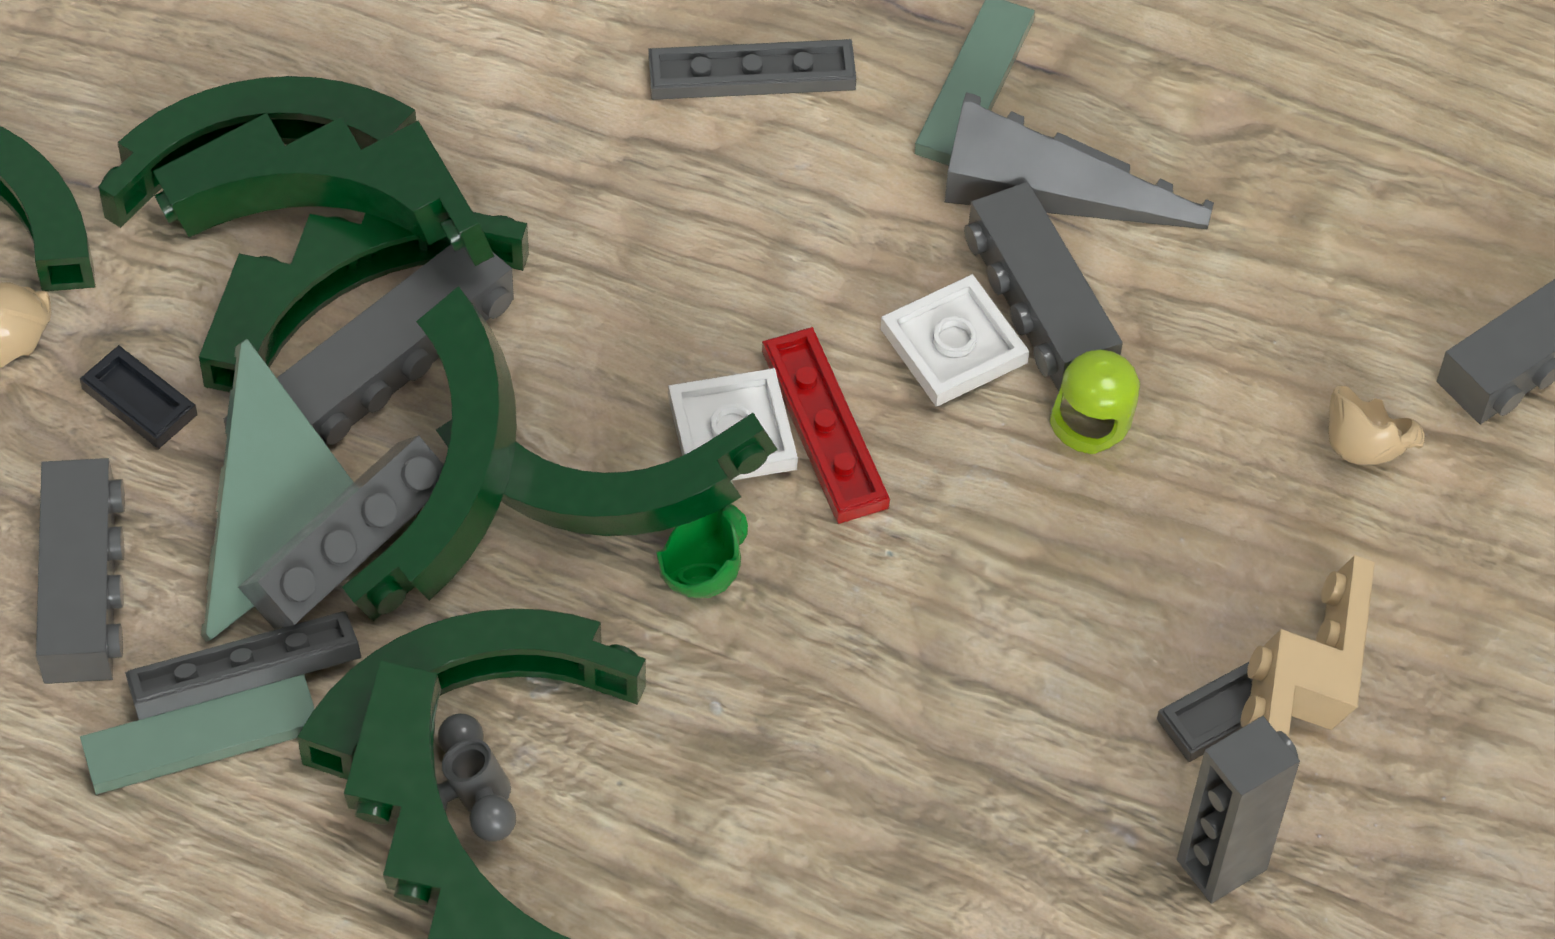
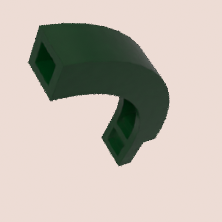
M264 77L233 82L204 90L158 111L117 142L122 164L110 169L98 186L104 217L121 228L162 189L153 171L265 113L268 114L285 145L343 117L362 150L416 122V111L395 98L375 90L343 81L317 77Z
M0 126V201L8 206L19 218L33 241L35 264L42 291L96 288L94 265L81 211L71 190L59 172L39 151L24 139Z
M459 286L416 321L434 345L442 361L451 395V436L439 480L429 500L402 536L342 587L354 604L373 621L382 614L390 613L398 608L405 600L406 594L414 587L430 601L453 579L485 536L500 506L509 481L515 453L517 430L516 400L511 374L503 351L492 329Z
M754 413L746 416L710 441L683 456L649 468L626 472L602 473L561 466L541 458L515 441V453L509 481L501 502L528 518L554 528L580 534L627 536L658 532L696 521L740 499L741 495L731 480L740 474H749L759 469L766 462L768 456L778 449ZM452 419L436 429L447 447H449Z
M513 608L486 610L453 616L425 625L394 639L350 669L327 692L297 738L301 761L303 765L346 780L348 779L380 660L437 673L441 687L440 696L460 687L492 679L536 677L580 685L638 705L646 687V658L638 656L633 650L622 645L612 644L607 646L602 644L601 622L574 614L540 609Z

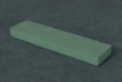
M1005 0L984 1L915 143L914 154L949 166L966 92L981 97L980 106L990 111L992 110L1034 22L1035 10Z
M303 674L80 736L94 791L97 795L295 739L315 707Z

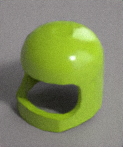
M1092 350L1077 356L1066 368L1061 388L1050 416V424L1055 435L1065 445L1078 452L1096 454L1111 448L1124 439L1132 425L1140 389V381L1135 368L1125 357L1112 351ZM1066 399L1076 411L1087 417L1102 420L1114 419V427L1108 435L1102 438L1085 437L1072 430L1063 420L1060 411L1061 403Z

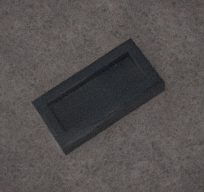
M120 345L114 348L80 378L82 390L157 449H160L198 415L196 404Z

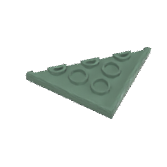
M248 339L239 343L235 348L234 357H236L233 389L230 390L225 430L227 440L224 464L220 471L216 512L218 514L206 590H208L206 613L205 621L201 628V636L205 641L212 640L254 607L238 587L353 483L350 476Z

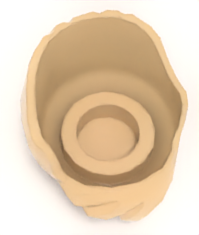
M0 282V368L19 356H29L33 353L41 334L51 318V302L48 291L35 292L30 287H21L11 282Z
M1339 385L1334 388L1329 406L1328 434L1331 447L1341 458L1354 464L1376 465L1397 458L1407 448L1415 447L1420 449L1424 446V432L1416 420L1412 418L1392 419L1388 416L1382 400L1375 398L1366 402L1362 401L1347 386Z

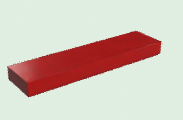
M810 327L762 341L764 358L769 369L775 368L783 401L837 524L889 509L890 497L814 328Z

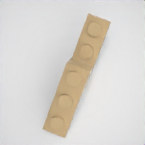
M1354 555L1337 572L1333 571L1329 574L1321 594V600L1326 604L1325 618L1317 633L1316 641L1281 629L1264 646L1260 645L1254 650L1247 670L1248 677L1253 679L1251 696L1246 701L1242 711V727L1264 716L1276 732L1282 731L1289 737L1291 716L1332 730L1358 707L1375 562Z

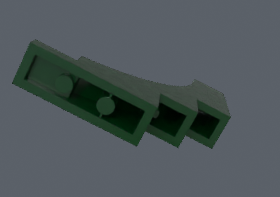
M265 113L153 171L163 189L162 192L154 195L169 224L179 219L189 238L222 223L264 211L292 207H331L368 213L391 221L412 232L428 245L447 237L455 252L465 248L475 266L494 257L480 223L419 120L361 150L343 117L285 146L268 114Z

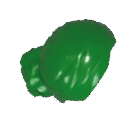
M729 504L715 513L691 523L675 527L663 549L656 552L660 577L674 592L686 597L710 598L724 592L736 580L741 567L739 545L744 542L748 535V523L745 514L733 504Z

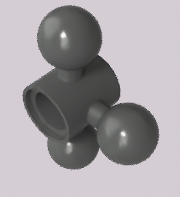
M453 714L442 722L438 730V743L445 753L442 761V771L447 780L440 784L437 783L445 812L448 802L459 798L466 810L470 812L469 821L471 828L479 838L489 842L503 840L512 833L516 825V811L508 800L511 793L510 780L488 744L483 741L484 733L478 720L468 714Z

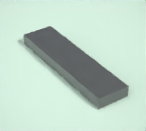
M852 39L648 48L652 100L856 90L857 79Z
M342 611L128 670L125 674L138 719L141 720L362 657L359 643L347 612Z

